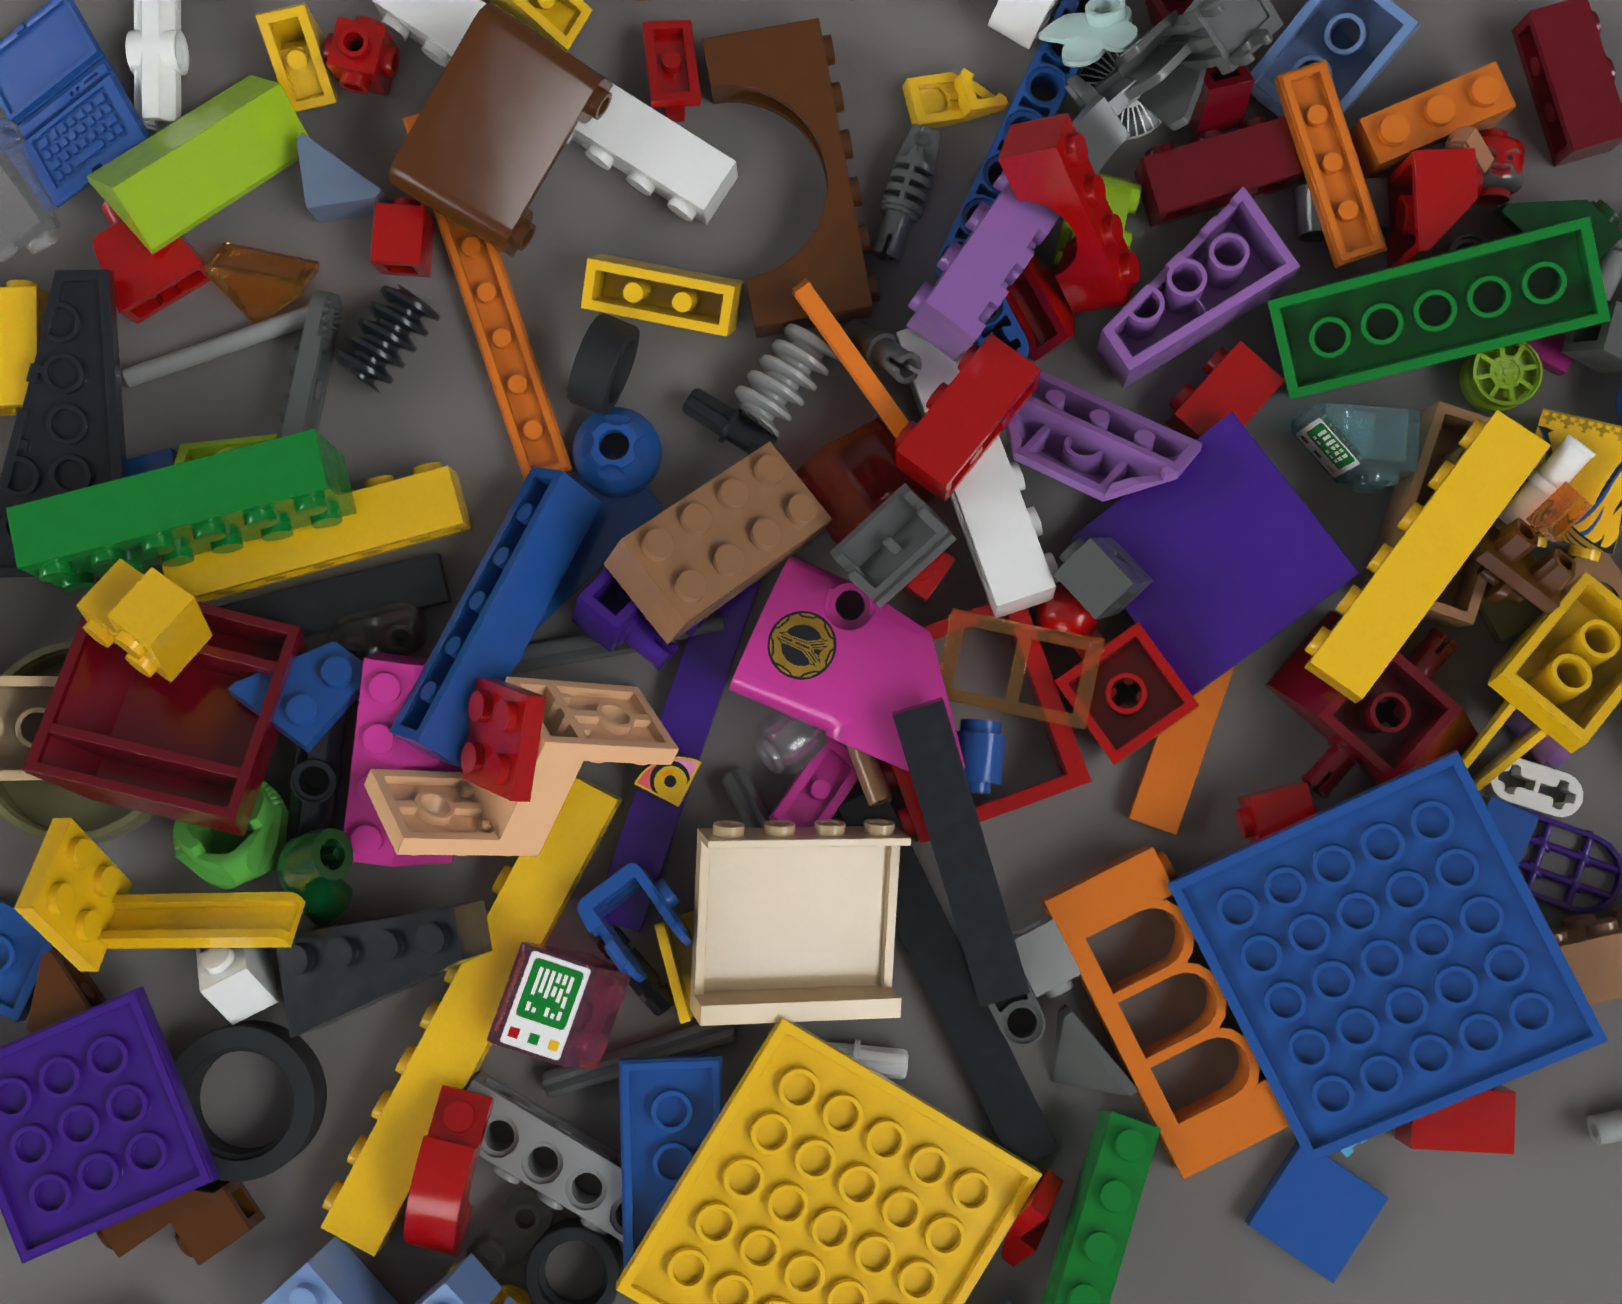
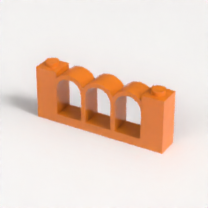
M1143 845L1038 899L1046 915L1054 919L1082 973L1077 977L1128 1078L1139 1090L1136 1094L1152 1126L1161 1128L1158 1138L1174 1170L1184 1180L1290 1125L1264 1073L1260 1071V1066L1245 1036L1222 1023L1226 1017L1227 1001L1212 971L1189 959L1193 953L1194 936L1180 908L1165 899L1173 895L1167 884L1176 877L1170 860L1164 851L1156 853L1154 847ZM1150 908L1163 910L1172 921L1175 932L1174 942L1168 954L1159 961L1109 986L1086 938L1139 911ZM1180 973L1196 974L1202 981L1206 992L1205 1007L1201 1015L1191 1024L1141 1049L1118 1003L1173 975ZM1216 1037L1229 1039L1235 1046L1238 1056L1237 1070L1231 1081L1222 1088L1172 1112L1151 1068L1205 1040Z

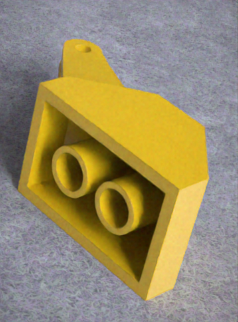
M1586 571L1561 593L1560 606L1549 615L1543 612L1518 637L1492 669L1488 685L1505 700L1461 756L1466 768H1469L1516 709L1533 723L1472 777L1478 791L1482 790L1547 735L1572 754L1589 742L1622 700V600Z

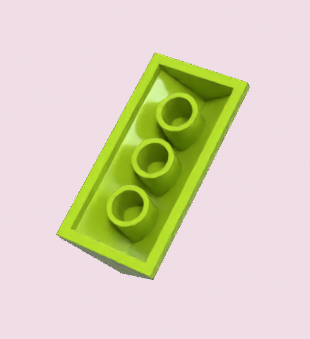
M250 74L89 174L87 179L153 255L297 162L299 156L296 140L301 133L307 136L308 134L280 83Z

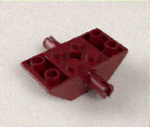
M1331 610L1265 684L1328 740L1327 743L1330 747L1312 768L1301 777L1303 782H1308V786L1312 784L1314 786L1312 791L1324 799L1329 797L1330 792L1353 766L1360 768L1379 785L1455 749L1462 756L1478 735L1464 709L1430 680L1450 655L1459 648L1453 639L1446 643L1444 640L1448 635L1437 628H1432L1428 632L1427 637L1407 659L1400 652H1397L1365 697L1355 704L1304 668L1312 657L1304 651L1307 645L1322 626L1331 631L1342 617V615ZM1377 704L1385 706L1381 712V715L1386 719L1385 722H1379L1376 718L1375 709Z

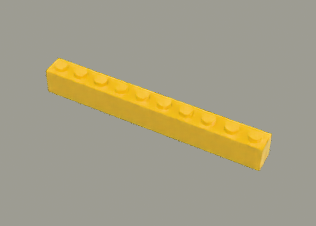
M577 775L539 855L519 856L513 868L508 865L503 867L492 887V892L498 894L490 911H486L492 951L446 972L443 981L450 984L442 1001L434 999L424 1013L419 1026L426 1030L417 1047L410 1044L400 1058L395 1071L401 1074V1077L393 1092L386 1089L377 1101L371 1113V1117L376 1119L377 1122L369 1137L362 1134L353 1146L346 1161L353 1165L345 1182L337 1180L325 1198L322 1208L329 1212L320 1228L373 1257L385 1246L407 1206L424 1135L427 1136L442 1085L467 1090L471 1081L475 1078L512 1008L531 952H542L620 806L622 798Z

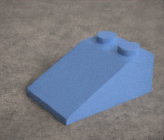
M1308 0L1250 73L1255 80L1251 95L1279 118L1284 117L1285 114L1274 79L1277 75L1326 59L1343 114L1345 115L1420 27V24L1391 0Z

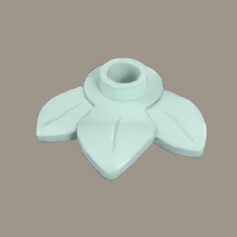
M1090 0L1085 5V12L1063 15L1039 33V39L1042 41L1064 45L1062 49V62L1070 68L1091 65L1098 61L1106 50L1122 53L1136 42L1138 37L1137 27L1132 24V11L1126 5L1125 0Z

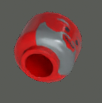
M1483 129L1478 132L1494 157V161L1486 173H1483L1482 191L1472 205L1498 206L1509 202L1510 196L1517 193L1523 186L1525 148L1519 140L1508 137L1507 131L1504 129Z

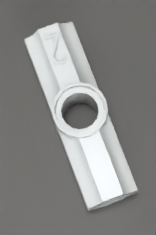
M134 0V30H130L127 33L125 41L127 62L130 71L134 75V108L146 129L156 132L181 118V76H185L188 73L190 61L188 44L185 35L181 31V0Z

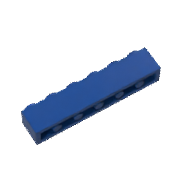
M532 466L389 730L393 735L432 758L462 768L461 752L467 743L470 726L468 704L471 694L475 691L477 677L496 678L505 681L507 676L510 677L516 665L522 660L525 648L538 623L545 616L548 604L562 578L568 573L571 561L584 536L593 525V519L602 502L564 471Z

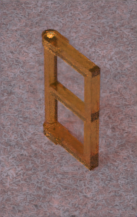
M952 609L948 618L949 625L940 666L948 701L1086 729L1100 658L1105 650L1104 638L1088 637L965 612L962 609ZM965 625L1018 636L1006 699L953 688ZM1032 639L1086 650L1073 713L1019 702Z

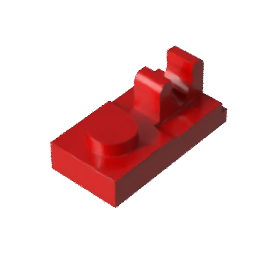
M691 20L643 22V43L651 108H665V117L673 122H685V107L701 105Z

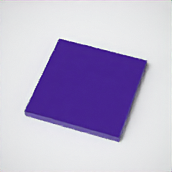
M1233 412L1196 439L1202 443L1201 451L1178 479L1125 495L1071 537L1074 542L1081 537L1085 541L1092 537H1113L1152 578L1153 582L1129 603L1125 609L1135 623H1140L1192 696L1196 695L1360 574Z
M143 986L0 1047V1210L22 1264L213 1182L220 1177Z

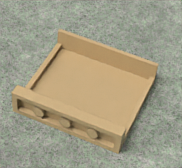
M833 819L816 820L814 827H795L796 824L791 821L768 820L764 822V828H745V824L742 822L722 820L714 822L713 828H697L690 1010L699 1025L779 1023L782 1017L791 1022L901 1018L902 998L892 988L900 846H911V837L896 827L895 822L886 819H867L864 821V826L845 827V822Z

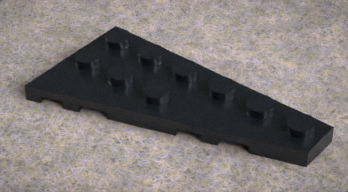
M55 271L40 327L42 335L34 363L30 364L26 379L29 384L22 408L18 409L0 476V578L35 577L17 568L6 508L127 477L114 271Z

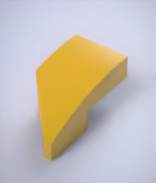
M963 68L959 75L954 72L907 78L902 85L912 126L913 124H919L935 129L966 122L1004 110L1008 105V100L1000 92L995 96L972 79L974 74L966 68Z

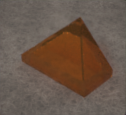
M224 242L205 265L206 275L255 324L268 319L302 295L319 271V261Z

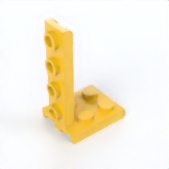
M53 818L14 909L80 972H98L107 949L291 947L306 902L300 895L294 892L129 894L133 883L72 818Z

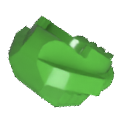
M263 781L244 836L175 820L176 822L173 824L174 829L172 830L174 833L172 838L174 839L173 844L176 851L175 857L210 885L226 891L237 888L276 868L285 843L290 811L286 809L281 795L267 782Z

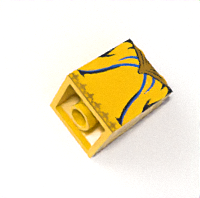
M1543 408L1535 435L1551 444V447L1534 469L1538 470L1564 442L1568 434L1578 439L1596 455L1583 466L1563 489L1566 495L1559 502L1554 499L1530 525L1538 535L1537 546L1546 548L1549 539L1570 544L1567 554L1599 562L1602 552L1613 555L1622 528V426ZM1528 478L1524 481V483H1523L1522 486L1519 488V490L1517 491V493H1518V492L1520 491V489L1528 482V480H1529Z

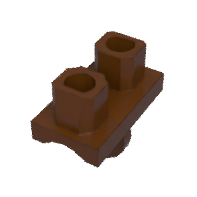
M1517 518L1500 530L1492 525L1481 539L1483 542L1476 554V561L1482 564L1477 570V574L1487 581L1483 598L1492 604L1500 602L1506 596L1516 604L1521 603L1526 598L1549 615L1560 606L1561 590L1575 576L1576 563L1574 559L1561 549L1555 548L1540 561L1532 556L1529 552L1538 545V535L1534 528L1521 518Z

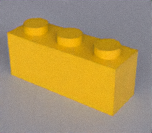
M601 253L587 258L581 308L727 337L737 329L744 281Z

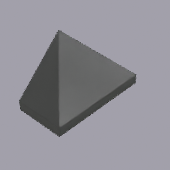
M1066 1004L1060 1008L1057 1015L1052 1082L1132 1097L1139 1090Z

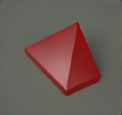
M1036 256L1032 257L1011 286H1007L1006 290L1009 293L1005 297L1027 338L1029 353L1034 362L1042 359L1075 336V312L1072 313L1055 278L1057 271Z

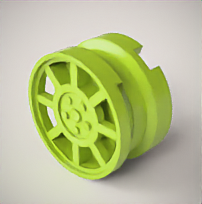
M1523 342L1514 345L1519 347L1518 349L1507 346L1468 356L1462 364L1459 374L1460 388L1465 399L1473 407L1487 413H1495L1496 410L1505 412L1530 399L1540 387L1543 376L1540 357L1531 345Z

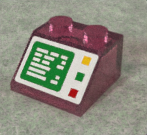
M522 941L487 1041L562 1067L598 1070L619 1008L624 1001L630 977L625 973L621 974L617 966L590 953Z

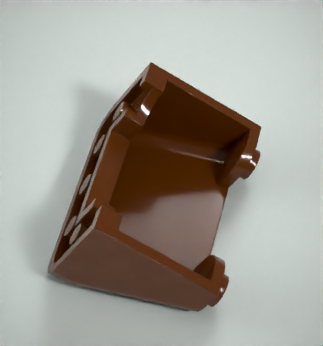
M489 2L474 17L395 156L389 171V182L487 243L514 257L516 251L524 250L534 236L536 225L532 223L533 212L528 208L577 123L580 121L586 124L592 118L599 120L604 115L612 99V93L609 91L613 84L609 79L512 14Z

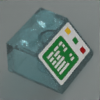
M1316 403L1291 421L1292 434L1336 483L1353 484L1354 492L1381 493L1384 491V486L1398 485L1400 479L1418 471L1421 410Z

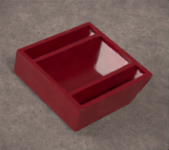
M97 577L95 584H96L101 578ZM197 602L213 636L172 682H169L156 672L151 678L139 672L125 659L128 653L117 644L113 643L109 648H106L94 640L83 629L87 622L82 615L22 770L25 773L91 800L244 836L279 735V731L275 729L272 722L294 658L306 653L308 649L301 627ZM256 673L272 676L259 716L232 697L228 690L233 683Z

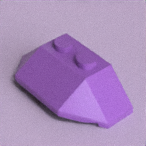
M1042 371L1040 372L1038 388L1006 426L1015 461L1102 502L1178 479L1202 448V443Z

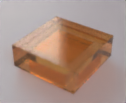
M1565 482L1526 520L1553 543L1591 509L1592 505L1570 484Z

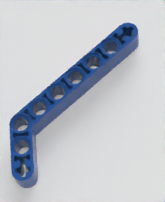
M1062 0L1051 23L1063 15L1076 13L1082 4L1086 5L1090 0ZM1041 42L940 250L937 263L953 241H956L961 246L964 244L972 232L964 225L982 200L991 205L1000 193L999 190L993 187L988 177L993 173H1002L1003 171L998 157L1012 124L1058 115L1068 95L1065 86L1068 85L1066 80L1073 74L1077 75L1081 68H1070L1063 64L1062 57L1058 56L1052 49L1053 46L1060 45L1059 43ZM1037 87L1046 88L1051 91L1054 99L1050 101L1038 100L1033 96L1031 90ZM937 266L935 270L936 282L944 272ZM1005 298L998 309L993 312L994 316L986 321V327L973 344L981 347L990 334H993L1001 327L997 338L1027 358L1029 353L1027 338Z

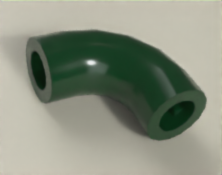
M327 828L312 830L290 839L283 846L276 865L277 878L283 892H294L303 898L306 903L302 913L316 925L324 926L333 922L346 910L351 902L353 889L342 879L350 870L353 862L351 842L342 831Z

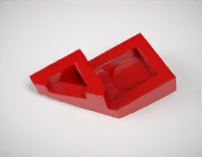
M1049 1168L1042 1173L1041 1178L1007 1232L1004 1240L1002 1259L1012 1267H1015L1037 1250L1050 1222L1047 1216L1064 1180Z

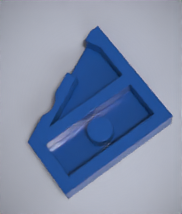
M336 641L295 657L272 721L275 729L309 753L359 697L363 661ZM256 673L233 683L228 690L232 697L259 716L272 676Z

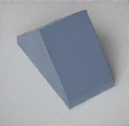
M301 133L296 142L306 209L319 223L374 215L375 202L391 203L379 187L307 135Z

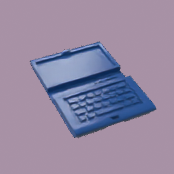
M50 0L0 41V106L8 120L17 125L25 141L21 144V147L57 208L61 207L90 184L87 179L89 174L149 138L145 125L73 0Z

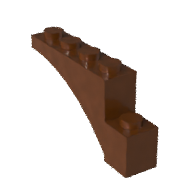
M215 1180L99 1230L97 1235L100 1241L107 1248L113 1249L118 1258H120L171 1223L176 1231L175 1239L179 1248L187 1256L193 1257L199 1266L253 1229L265 1219V1216L242 1182Z

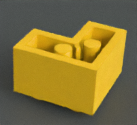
M121 558L76 605L87 622L83 629L94 640L106 648H109L113 643L120 646L128 653L125 659L139 672L150 678L156 672L169 682H172L213 636L193 595L153 567L145 574H142Z

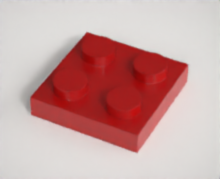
M477 677L475 691L471 694L468 704L470 726L467 743L461 752L462 779L509 801L530 802L546 696L496 678Z

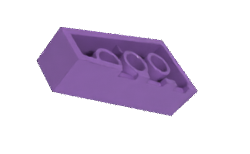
M1002 171L993 184V187L1000 191L993 203L988 205L982 200L964 225L972 231L964 244L961 246L956 241H953L936 266L944 272L935 285L932 286L925 281L908 304V307L914 310L915 313L906 326L954 361L978 339L986 327V321L998 309L1009 293L1006 290L1007 286H1011L1034 256L1035 251L1033 249L1036 245L1041 244L1060 217L1058 213L1041 204L1017 200L1004 171Z

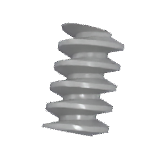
M791 323L784 328V334L788 341L776 339L771 344L777 358L764 354L759 359L765 373L751 370L747 374V379L753 389L739 385L734 390L736 397L741 405L738 404L739 408L762 429L777 438L780 432L773 422L775 417L790 422L793 418L785 407L787 402L802 407L805 402L797 391L799 387L815 391L818 387L810 376L811 372L814 371L827 376L830 372L822 361L823 357L827 356L839 360L834 351L817 335L806 328Z

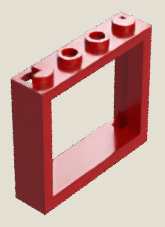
M988 603L923 628L931 632L934 641L992 620L995 617ZM1028 608L1003 616L1061 775L975 806L979 822L1092 782ZM883 760L879 761L889 790L898 787L904 806L896 808V812L904 833L908 836L915 834L919 844L930 841L910 772Z

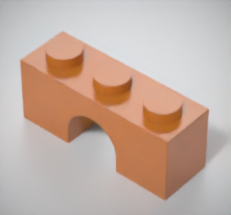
M1495 61L1358 120L1349 133L1356 154L1359 156L1358 160L1364 178H1376L1396 169L1414 150H1426L1433 145L1447 140L1450 134L1457 128L1476 127L1480 131L1495 127L1516 107V103Z

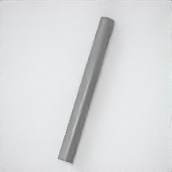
M308 305L123 369L124 379L128 386L132 388L304 328Z

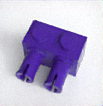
M607 568L577 598L572 622L610 653L618 644L627 643L659 671L665 666L664 661L668 662L677 651L679 645L675 642L666 644L654 627L645 620L643 613ZM708 616L687 630L686 634L689 637L697 631L696 626L700 628Z

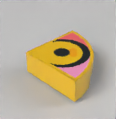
M676 756L671 765L651 764L638 776L634 784L680 807L702 761L690 757Z

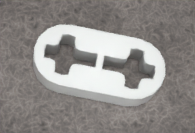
M1521 758L1505 771H1509L1512 767L1511 775L1526 781L1524 788L1507 787L1505 790V783L1498 780V776L1484 787L1489 796L1545 816L1566 817L1572 815L1580 808L1583 802V790L1575 777ZM1559 784V791L1565 793L1566 796L1564 802H1555L1553 804L1552 797L1538 793L1539 787H1557Z

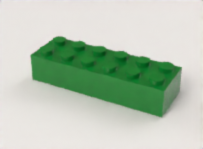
M1590 216L1570 219L1274 297L1267 301L1290 400L1611 321Z
M316 429L6 508L17 568L40 578V581L49 582L60 587L65 592H79L91 589L97 577L102 578L119 558L144 574V568L158 564L167 567L185 565L194 561L193 555L208 551L216 554L232 553L244 547L243 542L262 538L264 541L286 539L293 535L294 529L309 525H312L313 528L336 526L343 521L342 517L357 513L345 458Z

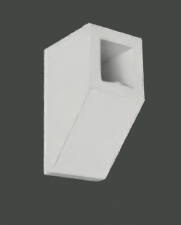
M196 948L200 992L232 1025L278 1003L274 967L265 948Z

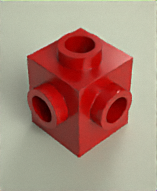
M356 16L355 20L337 17L334 33H329L325 39L324 60L341 87L359 94L371 92L384 96L389 95L392 78L396 76L399 69L400 50L383 23L367 16Z

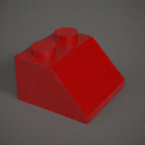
M1475 148L1414 150L1386 178L1389 181L1392 231L1385 235L1387 268L1419 260L1478 199L1483 187V171L1481 166L1476 165Z

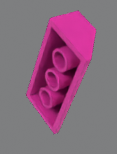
M380 652L364 658L343 832L351 842L353 862L397 867L452 863L454 860V855H397L364 786L370 769L463 772L462 768L432 758L389 732L428 659Z

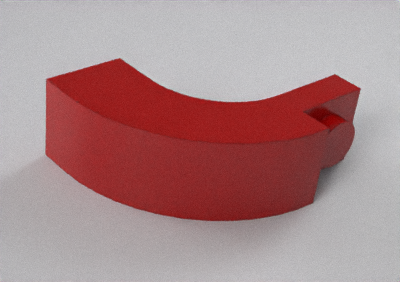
M442 1085L427 1136L424 1135L412 1177L404 1220V1241L406 1244L459 1257L473 1206L469 1204L471 1183L495 1100L493 1097Z

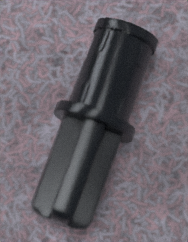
M695 388L683 404V412L720 436L719 442L723 443L727 440L749 455L769 441L774 446L778 439L741 415L743 411L740 408L736 411L701 388Z

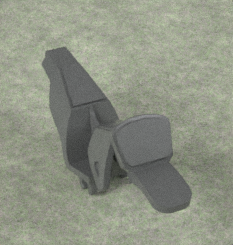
M1194 0L1183 13L1184 15H1179L1176 10L1128 47L1115 59L1113 65L1115 70L1096 85L1091 86L1076 74L1066 80L1068 85L1065 86V89L1081 111L1073 121V125L1077 133H1081L1086 140L1088 158L1095 174L1100 172L1110 156L1131 136L1118 118V115L1134 101L1138 100L1171 130H1178L1187 125L1191 119L1201 93L1207 68L1217 66L1221 74L1225 75L1233 72L1239 66H1245L1255 60L1253 53L1263 44L1269 45L1273 41L1272 35L1284 24L1270 0Z

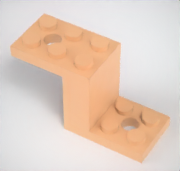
M507 676L505 682L546 696L530 802L509 801L462 779L463 772L370 769L364 786L397 855L538 856L583 761L593 763H634L636 765H671L679 748L639 687Z

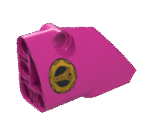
M790 555L753 630L729 690L826 731L825 735L908 772V765L892 712L942 697L963 768H966L931 632L887 603L880 608L852 581ZM847 591L858 592L865 601L864 612L854 620L843 618L837 611V600L841 594Z

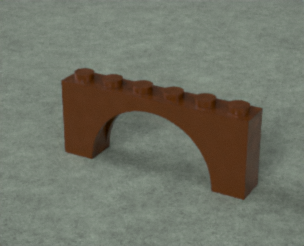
M819 18L702 39L713 104H750L767 109L783 117L794 125L812 145L820 160L826 179L827 196L824 210L816 229L805 245L792 258L775 269L758 276L746 278L756 339L784 334V328L789 323L806 329L816 328L792 294V288L805 278L808 279L838 323H845L854 318H871L872 302L880 301L876 273L875 271L867 273L863 255L871 253L867 225H858L854 207L862 206V198L858 177H849L846 160L853 159V150L849 129L840 130L837 113L844 112V102L840 82L831 83L828 66L835 65L831 34L822 36Z

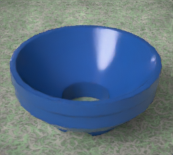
M613 407L605 416L598 413L589 416L580 425L572 447L573 462L582 481L592 490L610 497H626L646 488L658 473L662 461V445L653 425L641 414L622 407ZM610 433H621L629 440L627 454L617 460L607 459L600 452L602 439Z

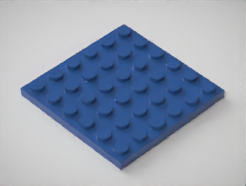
M1456 749L1177 876L1167 884L1309 1163L1608 1041Z

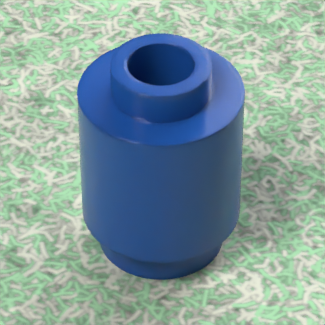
M961 719L960 731L956 732L966 767L964 771L971 793L990 794L991 784L1002 785L1006 736L1000 735L1001 722Z

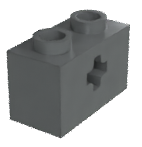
M1082 537L1077 539L1060 555L1059 559L1064 564L1054 573L1055 577L1095 619L1118 615L1153 582L1152 578L1113 537H1092L1087 541Z

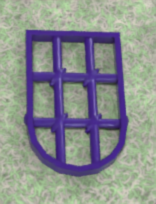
M1518 807L1538 816L1539 821L1545 822L1542 835L1531 836L1529 843L1537 845L1533 861L1528 860V863L1521 861L1518 867L1529 872L1526 883L1534 898L1556 905L1564 911L1571 910L1583 913L1603 910L1617 899L1622 890V857L1610 842L1595 835L1590 830L1584 831ZM1553 826L1585 837L1582 849L1573 851L1549 842ZM1593 841L1605 847L1613 858L1614 865L1589 856ZM1553 851L1578 860L1573 876L1568 874V877L1541 868L1540 864L1544 852L1549 853ZM1591 865L1616 874L1614 886L1610 893L1580 882L1585 866L1589 868ZM1542 876L1569 886L1564 902L1532 891L1536 877L1540 879ZM1581 891L1603 899L1598 904L1588 907L1572 905L1576 892L1580 894Z

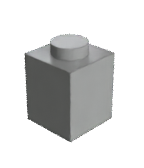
M1046 915L1013 932L1025 977L1036 997L1045 994L1047 999H1051L1065 993L1074 986L1071 979L1082 973L1054 919Z

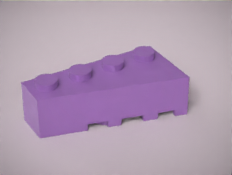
M1243 186L1231 198L1230 203L1216 217L1213 216L1200 230L1199 234L1165 265V268L1149 285L1146 284L1102 329L1096 350L1122 389L1286 290L1290 286L1300 265Z

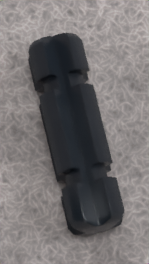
M615 927L614 930L643 967L647 978L642 982H638L625 973L621 974L616 965H613L614 968L638 996L643 994L646 998L644 1003L654 1015L660 1016L675 1004L671 989L666 983L663 986L658 980L661 977L635 947L631 949L628 946L630 940L619 928ZM601 938L597 943V947L609 960L610 957L605 951L606 944Z

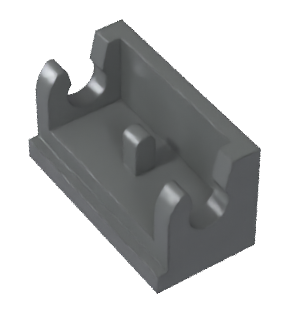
M904 483L829 553L840 566L850 573L847 577L870 597L876 605L882 608L957 539L936 512Z

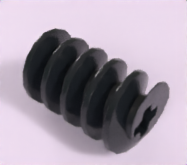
M397 284L400 288L399 290L385 285L381 288L380 292L388 303L387 306L373 301L369 304L368 307L376 321L361 317L357 320L356 323L365 335L364 337L350 333L346 335L344 339L353 352L348 353L337 349L333 353V356L342 367L379 394L381 393L374 384L376 380L388 384L394 381L386 366L389 364L402 369L405 366L404 361L397 352L399 348L413 353L417 350V347L409 337L411 332L425 337L429 334L421 321L422 317L436 321L440 319L439 314L399 284Z

